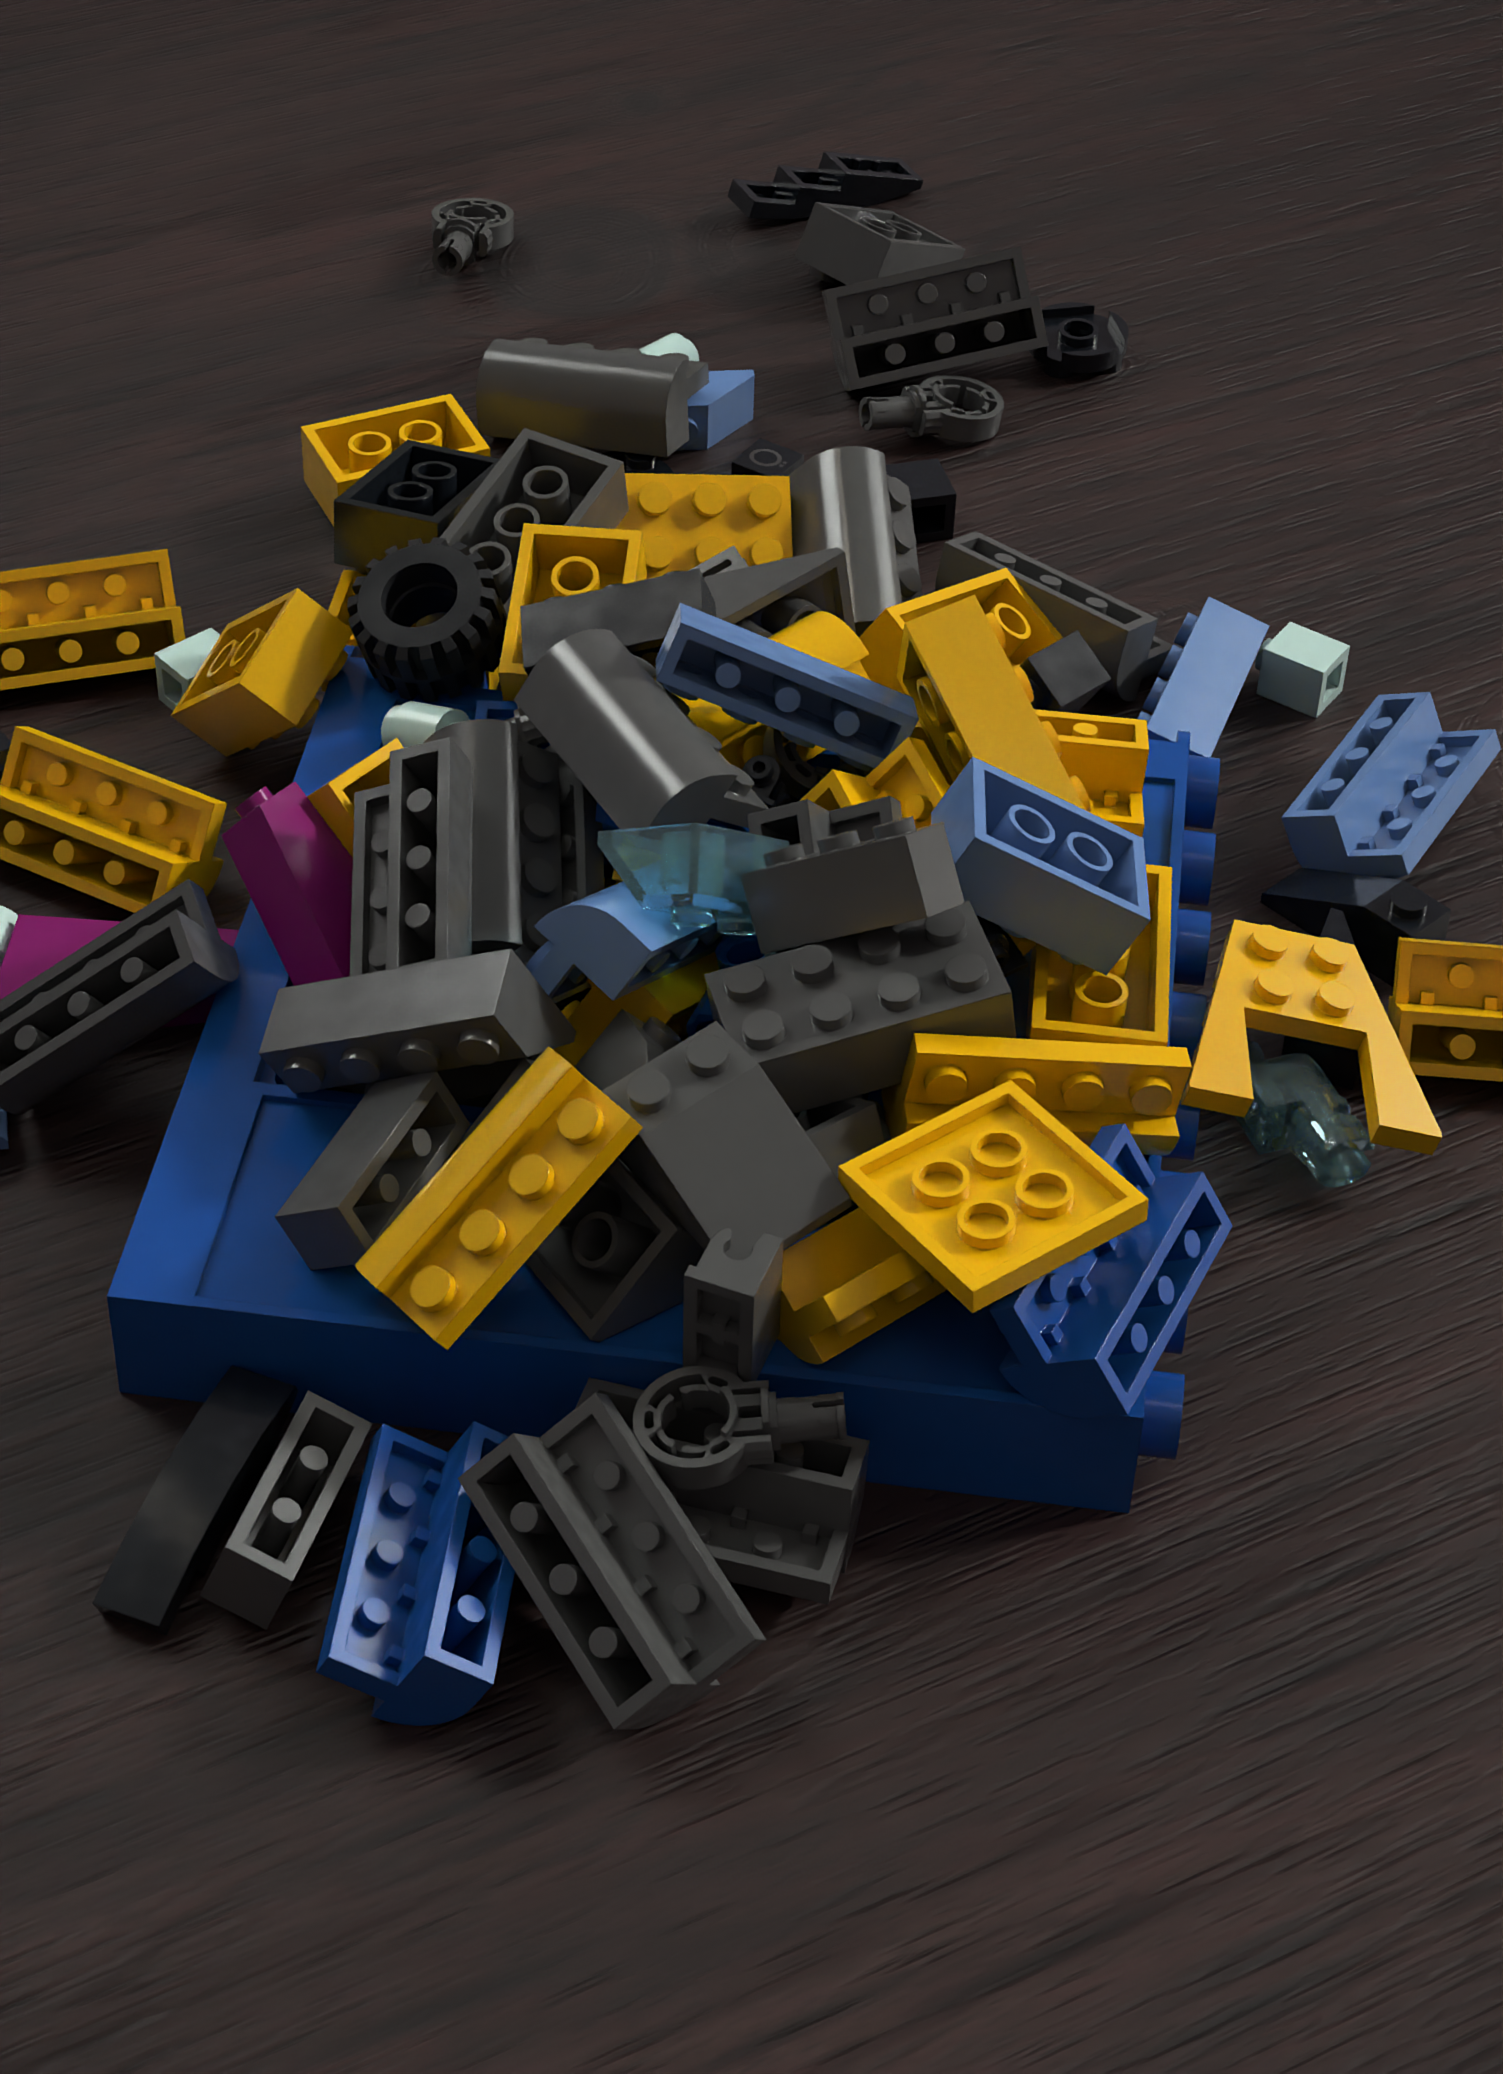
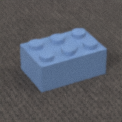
M973 756L931 812V825L944 823L964 901H970L976 915L999 925L1005 932L1014 937L1027 938L1057 952L1069 963L1075 965L1083 964L1107 975L1151 921L1144 838Z

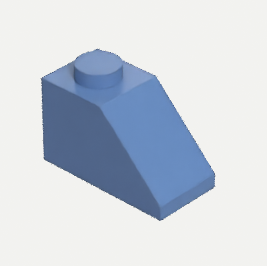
M754 370L709 371V383L687 399L689 440L676 451L707 450L753 420Z

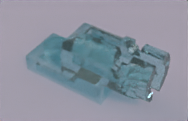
M1247 1036L1254 1100L1245 1117H1235L1258 1154L1261 1155L1290 1148L1293 1154L1311 1171L1316 1180L1328 1187L1352 1184L1365 1176L1372 1164L1364 1154V1151L1375 1149L1374 1144L1370 1143L1369 1133L1362 1122L1354 1115H1351L1352 1108L1349 1103L1338 1094L1322 1068L1307 1053H1292L1265 1060L1260 1045L1255 1041L1251 1042Z

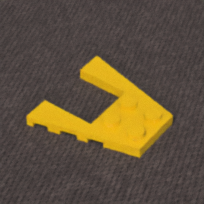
M1234 919L1224 942L1212 986L1214 989L1203 1018V1029L1199 1043L1194 1051L1191 1062L1192 1068L1187 1086L1182 1094L1181 1105L1240 1117L1246 1116L1254 1100L1247 1027L1357 1050L1370 1143L1433 1155L1442 1139V1133L1355 945L1340 942L1333 938H1321L1279 929L1271 925H1259Z

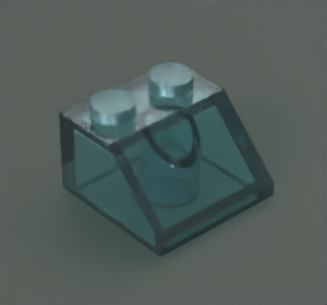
M686 823L598 831L597 845L643 909L670 913L671 925L710 927L711 921H717L718 933L756 935L740 874L766 866L762 854L789 846V841L701 823Z

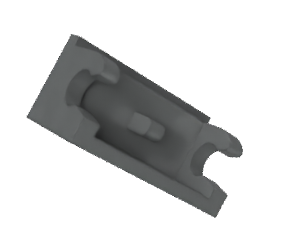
M725 1228L711 1238L698 1265L693 1266L689 1264L684 1274L683 1367L712 1366L735 1374L743 1382L756 1381L780 1333L784 1239L764 1233L752 1246V1254L748 1258L733 1260L724 1254L730 1249L732 1230Z

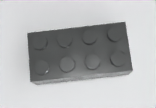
M524 428L440 538H446L449 547L457 541L469 547L471 554L477 552L485 560L487 568L491 570L508 617L523 524L616 529L629 511L624 462ZM448 612L425 616L416 622V627L434 623Z
M969 900L965 901L962 905L928 918L833 938L704 974L713 1022L717 1021L757 1061L793 1114L900 1084L914 1033L1016 1038L1011 989Z

